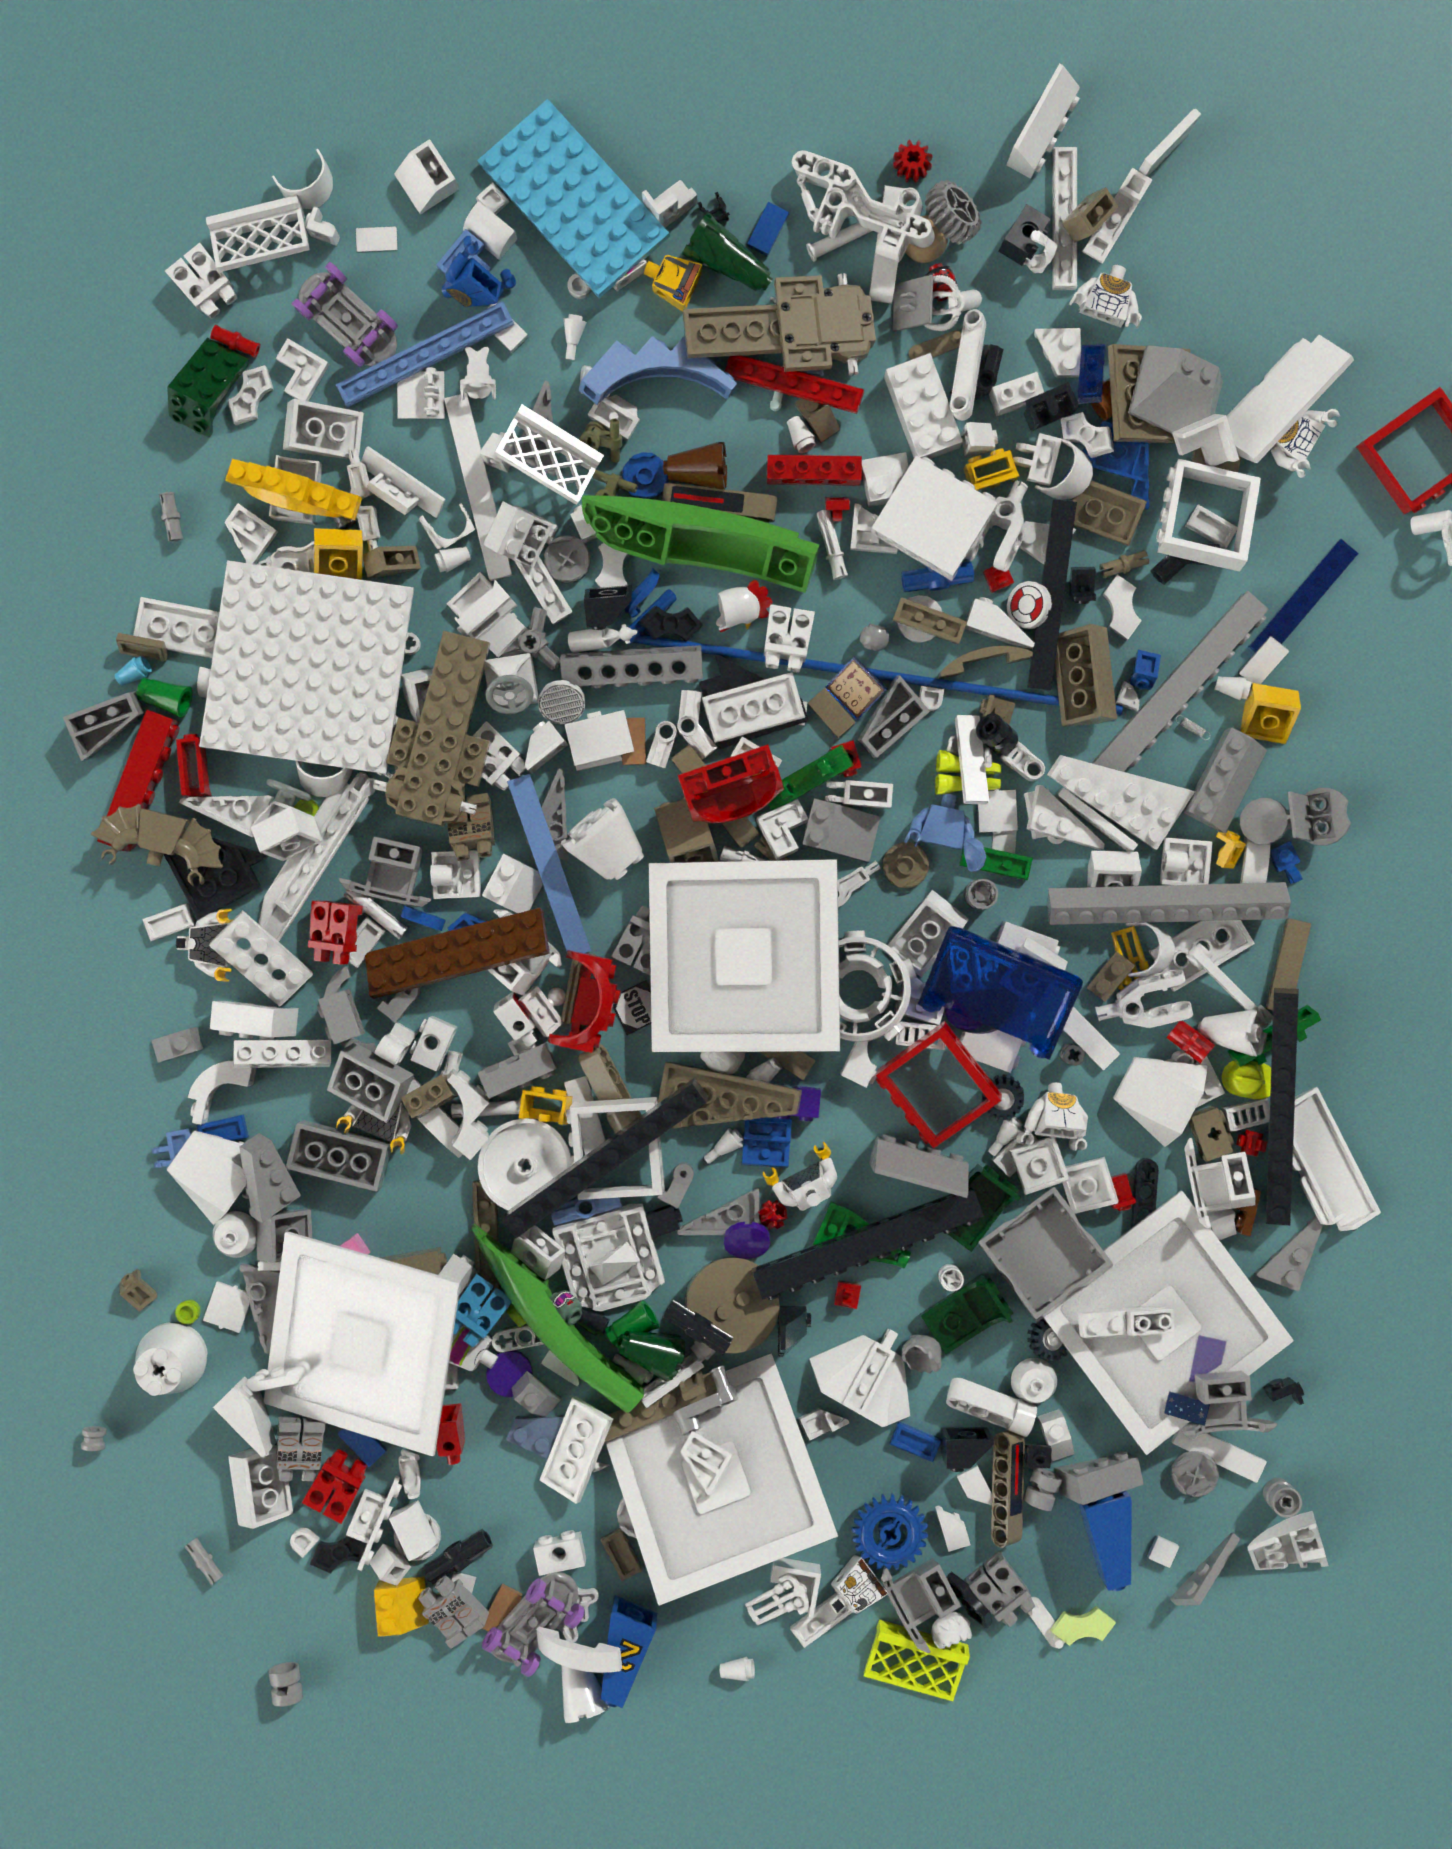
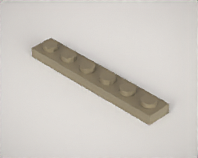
M709 1372L703 1375L706 1392L687 1401H684L680 1385H678L647 1408L640 1401L629 1413L621 1409L609 1414L608 1416L613 1418L604 1444L672 1416L675 1411L716 1394L717 1388L712 1374Z

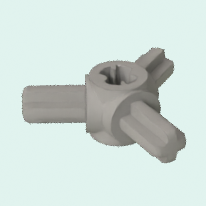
M533 609L529 629L525 628V633L518 636V640L514 641L504 651L502 657L530 653L534 658L539 657L551 670L559 667L560 658L548 648L549 643L545 638L546 633L543 632L547 614L545 609ZM533 639H536L537 643H534L533 646H530V642H532Z

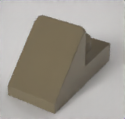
M799 399L795 402L796 408L820 443L840 431V427L828 404L825 406L805 399Z

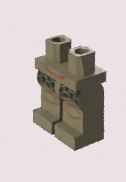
M488 793L467 796L468 803L477 805V809H472L476 811L475 815L470 813L469 818V813L462 811L456 822L447 823L449 843L458 861L470 859L469 849L477 848L479 857L492 856V846L495 845L492 802Z

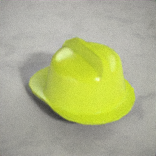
M1232 1061L1224 1067L1222 1083L1230 1094L1251 1099H1264L1270 1096L1271 1067L1264 1063L1259 1066L1255 1061H1250L1240 1067L1236 1062Z

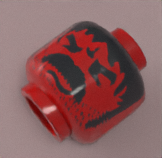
M942 263L929 267V272L925 275L948 276L957 284L952 267L943 266ZM943 282L933 284V292H952L951 287ZM936 296L933 299H937V301L947 300L948 297L940 298V296Z

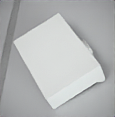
M276 455L275 468L308 477L319 483L321 482L322 464L319 461ZM270 504L269 516L273 520L316 525L317 515L294 512Z
M625 710L601 715V711L587 714L588 719L564 724L575 766L634 752Z

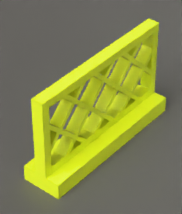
M879 1619L876 1627L877 1633L864 1670V1677L953 1701L964 1667L968 1664L970 1658L968 1644L959 1642L958 1644H951L949 1648L939 1649L932 1639V1634L918 1630L931 1651L926 1653L916 1647L904 1626ZM880 1641L889 1643L892 1649L882 1654L878 1648ZM906 1648L911 1649L915 1655L904 1660L900 1651ZM896 1654L900 1662L889 1667L885 1659ZM932 1655L935 1656L937 1662L926 1666L922 1658ZM918 1660L922 1669L911 1673L907 1665ZM879 1661H882L886 1668L881 1672L871 1670L872 1665ZM950 1661L959 1663L958 1668L951 1672H948L944 1664ZM904 1667L908 1676L902 1679L895 1677L893 1672ZM941 1667L945 1675L934 1680L930 1671ZM926 1673L931 1682L924 1685L918 1684L915 1678ZM949 1680L952 1685L950 1692L940 1690L938 1684Z

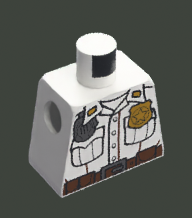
M854 1555L832 1581L831 1585L837 1592V1595L829 1602V1605L836 1614L846 1606L850 1611L859 1613L885 1597L888 1592L862 1557Z

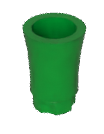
M143 678L137 687L136 695L138 700L145 701L146 704L156 706L182 718L190 708L193 692L190 686L175 685L155 679Z
M641 1300L633 1309L612 1322V1325L608 1326L605 1330L608 1339L617 1348V1340L621 1334H624L626 1331L651 1332L659 1328V1322L648 1303Z

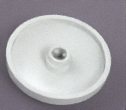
M534 1119L512 1120L495 1129L489 1135V1140L482 1146L478 1159L479 1179L489 1198L500 1207L510 1210L570 1167L571 1152L562 1135L550 1125ZM525 1162H529V1165H531L530 1170H524L523 1165Z

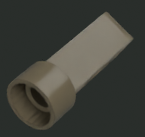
M600 1044L599 1048H594L593 1053L583 1052L579 1054V1063L599 1101L632 1099L607 1049L602 1044ZM640 1110L605 1112L606 1118L615 1134L642 1115Z

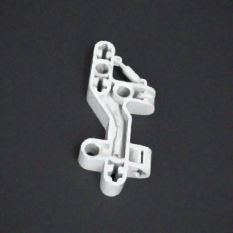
M803 150L798 151L793 156L792 166L798 176L797 184L801 187V196L808 217L814 222V232L818 233L821 231L824 235L829 233L830 237L834 239L838 235L844 220L848 216H854L862 227L881 233L876 247V254L897 262L901 261L909 244L926 248L933 243L935 235L929 220L920 217L923 205L918 191L914 188H906L901 191L895 206L892 207L872 200L852 167ZM830 170L829 174L821 176L822 172ZM806 182L827 189L819 209L815 207L811 193L805 187ZM842 200L839 205L832 206L834 201ZM909 200H916L912 206H906Z

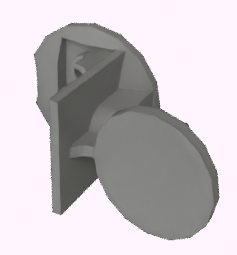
M1317 788L1305 795L1288 792L1290 810H1286L1280 802L1274 799L1259 798L1251 801L1240 815L1242 833L1248 840L1256 844L1276 842L1284 836L1287 829H1292L1293 838L1305 840L1314 845L1327 846L1338 842L1345 836L1351 825L1347 816L1349 801L1341 792L1332 788ZM1321 802L1324 803V806H1323L1322 809H1320V803H1321ZM1323 826L1327 827L1325 832L1322 830Z

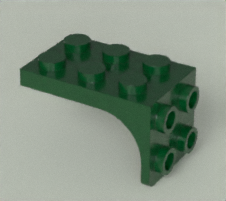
M207 337L167 386L169 416L176 423L183 424L198 434L210 437L213 434V419L223 397L248 367L249 359Z
M977 1164L968 1176V1187L974 1189L984 1216L978 1218L979 1222L973 1225L966 1226V1224L957 1226L956 1231L948 1233L950 1237L970 1252L974 1250L1001 1212L1012 1201H1019L1021 1199L1017 1194L1019 1189L1005 1178L1003 1181H1000L998 1179L1000 1175L987 1164L984 1167Z
M983 1274L920 1313V1316L936 1341L939 1342L944 1353L948 1354L996 1323L1007 1321L1009 1324L1012 1323L1013 1320L1010 1316L1014 1313L1003 1297L1000 1299L997 1297L1001 1293L990 1277L985 1279Z

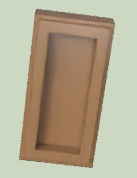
M645 717L626 718L634 752L622 754L623 765H646Z
M502 1584L488 1610L489 1615L482 1629L489 1632L491 1628L497 1627L519 1603L523 1594Z

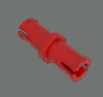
M214 325L211 331V339L228 345L233 351L239 350L254 358L257 357L260 351V343L243 337L237 331L233 333L218 325Z

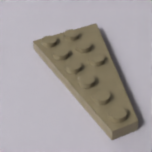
M665 1062L658 1103L694 1077L709 1096L706 1104L672 1128L798 1114L802 1090Z

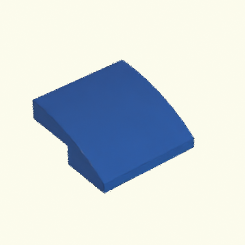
M765 1117L745 1120L742 1165L788 1168L792 1119Z

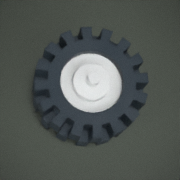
M996 1075L993 1080L990 1078L1001 1092L1002 1099L1001 1102L988 1110V1115L991 1117L994 1115L995 1119L998 1120L1000 1117H1003V1120H1007L1009 1116L1011 1119L1014 1118L1016 1113H1020L1021 1107L1024 1105L1023 1087L1012 1076L1007 1078V1075H1002V1077ZM982 1092V1102H984L988 1098Z
M1044 1318L1030 1325L1033 1329H1028L1027 1334H1031V1338H1027V1342L1031 1343L1029 1347L1031 1350H1034L1033 1353L1035 1355L1054 1361V1359L1060 1360L1062 1359L1061 1356L1065 1357L1068 1354L1066 1352L1067 1348Z

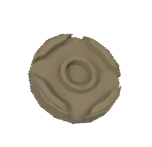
M902 842L895 844L887 850L883 858L882 869L885 877L891 884L899 888L917 886L925 879L928 873L929 860L927 854L920 846L914 847V843Z

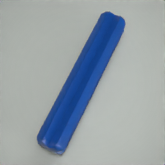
M670 589L666 590L629 626L630 629L637 630V634L632 636L628 644H631L645 631L638 621L651 608L657 606L666 611L676 601L677 596Z

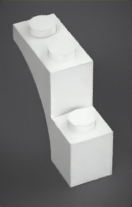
M452 1069L447 1075V1081L457 1091L464 1111L461 1126L452 1139V1146L471 1160L489 1140L488 1128L480 1121L474 1122L489 1104V1099L485 1089L480 1085L476 1087L469 1082L471 1078L462 1070L457 1072L455 1069Z

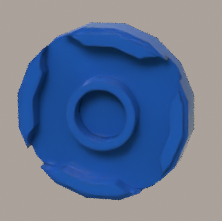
M641 452L633 455L623 468L622 479L635 483L638 486L635 493L629 492L635 498H657L663 493L664 484L668 483V475H664L663 460L653 453Z

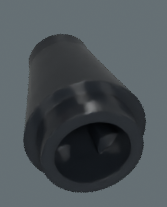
M582 1309V1315L577 1324L595 1336L597 1334L603 1336L610 1319L606 1318L605 1314Z

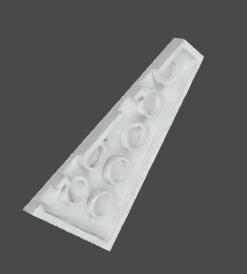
M1063 755L1058 757L1047 774L1155 850L1158 849L1196 792Z

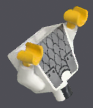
M221 909L218 912L206 915L196 922L195 927L189 928V936H177L176 949L188 950V959L194 961L195 967L207 975L215 977L217 981L229 982L225 974L227 971L231 972L232 969L225 967H231V964L212 949L209 944L232 921L228 919V912L232 911V909Z
M403 1102L400 1103L387 1123L353 1104L344 1117L338 1119L336 1128L341 1123L347 1125L344 1133L349 1132L351 1122H353V1127L390 1141L391 1152H393L395 1146H401L400 1154H404V1142L407 1140L411 1123L409 1113L405 1109Z
M823 1142L824 1149L821 1151L814 1145V1151L822 1161L799 1171L781 1182H778L779 1177L775 1168L771 1167L773 1175L770 1177L766 1176L763 1172L766 1184L773 1186L772 1190L783 1205L797 1206L801 1211H804L812 1206H817L820 1202L831 1196V1188L837 1180V1173L832 1159L829 1158L831 1150L825 1142Z

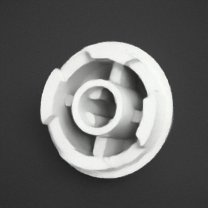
M232 1211L226 1213L215 1223L213 1229V1240L218 1250L226 1256L234 1258L243 1257L251 1253L257 1245L256 1221L244 1212Z
M1025 1359L1012 1372V1390L1020 1400L1031 1404L1043 1403L1056 1390V1372L1043 1359Z

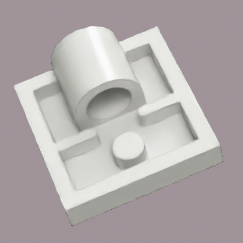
M1164 838L1160 884H1209L1212 842Z
M477 850L469 851L470 859L458 861L454 851L431 852L432 865L430 876L433 886V899L481 897L480 857Z

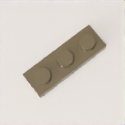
M902 597L892 620L957 645L960 643L967 624L965 620Z

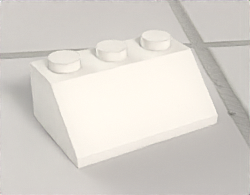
M277 1445L273 1446L264 1458L254 1449H248L228 1456L239 1526L254 1529L293 1514L289 1481H280L279 1472L276 1467Z

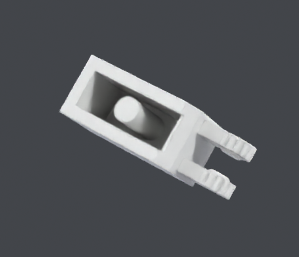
M846 780L845 782L826 781V787L844 789L843 797L828 795L825 796L826 802L890 809L892 806L893 784Z

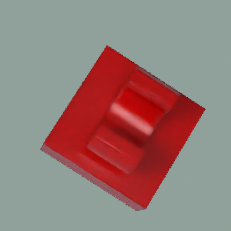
M825 497V509L832 510L833 521H842V510H850V500L848 497Z
M993 566L983 571L991 593L1014 583L1009 569L1005 572Z
M838 1280L834 1305L857 1309L861 1284Z

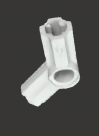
M681 690L677 729L680 735L684 737L701 760H703L718 747L699 725L702 692ZM688 720L692 721L695 725L693 731L689 733L684 732L681 729L682 723Z

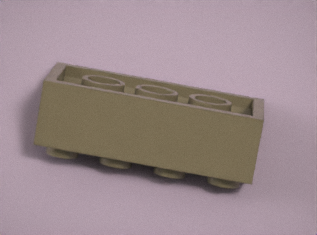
M1089 624L1059 633L1055 668L1062 726L1099 724L1117 719L1107 627Z

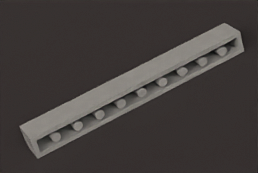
M1249 591L1241 594L1091 763L1122 772L1129 766L1134 767L1142 758L1139 754L1144 749L1149 750L1156 743L1157 739L1155 736L1160 731L1164 733L1172 725L1171 718L1175 714L1180 715L1188 707L1187 700L1191 696L1195 698L1204 689L1202 686L1206 679L1211 680L1219 672L1217 667L1221 662L1226 663L1235 654L1233 649L1237 644L1243 645L1251 636L1248 632L1253 627L1258 628L1265 621L1266 617L1264 614L1269 609Z
M1286 882L1048 888L1047 898L1050 925L1287 919L1291 904Z

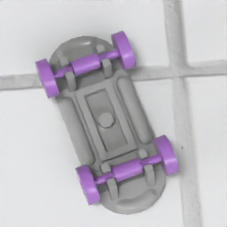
M329 262L325 266L329 273H317L305 280L299 292V300L296 298L291 304L308 321L311 318L315 320L345 348L343 350L345 355L359 368L363 365L372 367L395 355L397 338L394 331L398 328L397 323L382 309L376 314L344 284L347 280L346 276L334 264Z
M562 1572L549 1573L540 1579L534 1580L528 1588L526 1595L497 1627L489 1630L482 1642V1649L489 1653L491 1652L499 1660L514 1663L517 1667L521 1665L522 1661L521 1673L527 1677L532 1676L541 1660L540 1655L534 1652L538 1648L536 1629L540 1626L555 1630L564 1618V1624L573 1629L583 1618L585 1609L577 1603L578 1586L575 1580L570 1575Z

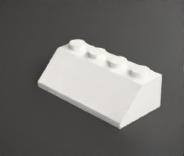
M1060 63L1017 139L1006 165L1030 179L1035 171L1039 173L1046 161L1043 158L1045 152H1051L1057 141L1054 138L1057 130L1063 131L1068 121V118L1065 117L1069 110L1073 112L1080 99L1077 97L1080 89L1079 85Z

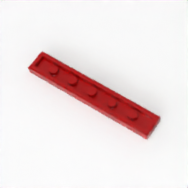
M742 355L729 356L724 371L729 373L734 380L822 405L828 404L830 407L855 414L858 413L864 395V389L800 371L784 372V367Z

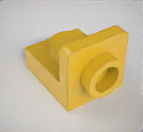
M1227 831V833L1218 832L1216 837L1226 842V844L1220 849L1216 864L1222 868L1234 869L1246 843L1239 840L1240 836L1232 831Z

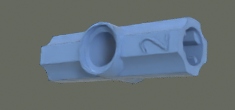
M621 1198L571 1199L551 1213L552 1221L555 1226L622 1208ZM583 1201H589L592 1204V1209L584 1212L580 1209L579 1204Z

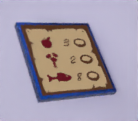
M855 656L825 687L857 720L887 690Z

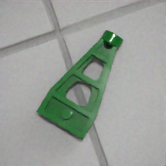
M831 1201L813 1241V1245L842 1235L848 1225L861 1228L869 1225V1223L854 1211ZM898 1248L890 1251L891 1255L885 1258L878 1259V1257L869 1259V1261L893 1264L904 1269L910 1258L911 1251ZM899 1252L897 1259H895V1254Z

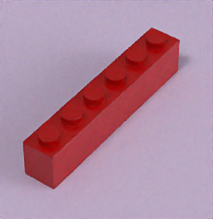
M146 709L107 816L114 814L120 806L122 808H132L140 804L141 809H147L148 805L152 804L155 797L154 788L163 776V764L165 761H168L171 755L170 746L172 740H175L179 734V721ZM100 839L97 840L100 843L113 847L110 843ZM128 844L122 851L131 852V849H134L137 844Z

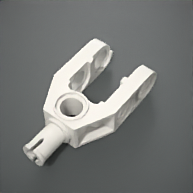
M1014 481L1008 497L999 496L995 500L998 503L996 511H993L964 559L972 561L975 558L979 548H982L984 545L983 540L989 528L997 525L1008 531L995 556L994 567L1005 572L1009 569L1025 537L1023 509L1020 503L1028 489L1025 483L1021 482L1020 486H1018L1019 481Z
M1174 969L1136 978L1116 994V1003L1095 1007L1098 1021L1119 1016L1126 1024L1152 1028L1189 1019L1193 1016L1192 1006L1189 1001H1180L1144 1010L1140 1000L1144 993L1161 989L1166 991L1169 987L1186 982L1184 971ZM1130 1003L1137 1004L1133 1009L1126 1008Z

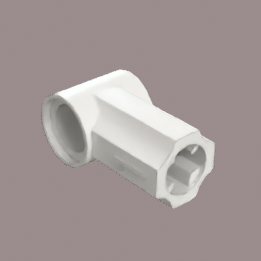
M663 721L656 727L647 763L666 768L678 733L677 727L673 723ZM665 725L673 728V735L667 739L663 738L660 733L661 728Z

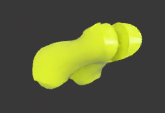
M939 750L936 758V772L961 773L959 757L947 751ZM992 762L991 767L985 766L986 774H1001L1002 765ZM936 775V795L963 791L961 776ZM987 778L988 790L1001 789V780Z

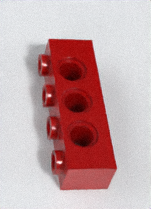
M767 456V485L860 486L862 480V456Z

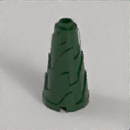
M708 212L692 234L689 245L686 244L682 252L687 258H692L718 273L720 272L735 281H739L754 291H760L761 288L766 291L773 280L770 277L771 272H769V268L760 262L731 232L716 221L714 216Z

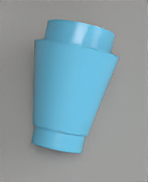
M135 656L114 676L117 682L123 686L148 677L149 673L152 672V668L145 657Z

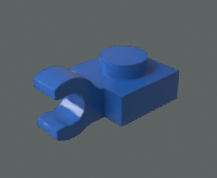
M1291 841L1270 850V859L1276 871L1284 870L1290 884L1303 880L1299 870L1295 867V864L1300 863V859Z

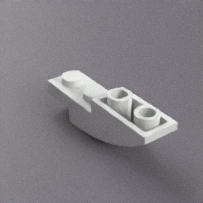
M1173 1308L1096 1309V1311L1079 1312V1336L1083 1338L1125 1334L1137 1336L1174 1332Z

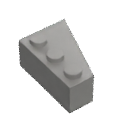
M900 675L894 677L858 738V741L872 758H877L930 712Z
M136 691L69 714L64 716L63 719L81 761H85L100 751L145 712L140 700H138Z
M545 1042L516 1056L483 1068L478 1072L488 1099L496 1095L500 1098L510 1094L511 1089L519 1086L521 1089L533 1084L532 1079L539 1076L543 1080L554 1075L553 1070L557 1069L558 1065L548 1042Z
M258 1133L239 1146L243 1174L246 1175L247 1181L246 1193L250 1201V1216L263 1223L301 1195L272 1141Z
M1120 1451L1107 1457L1055 1467L1056 1474L1063 1479L1059 1489L1060 1495L1081 1505L1144 1484L1138 1457L1129 1454L1127 1451Z

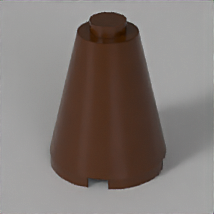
M716 442L668 455L667 460L663 461L664 475H668L669 480L720 490L727 487V465L725 461L727 453L725 442Z

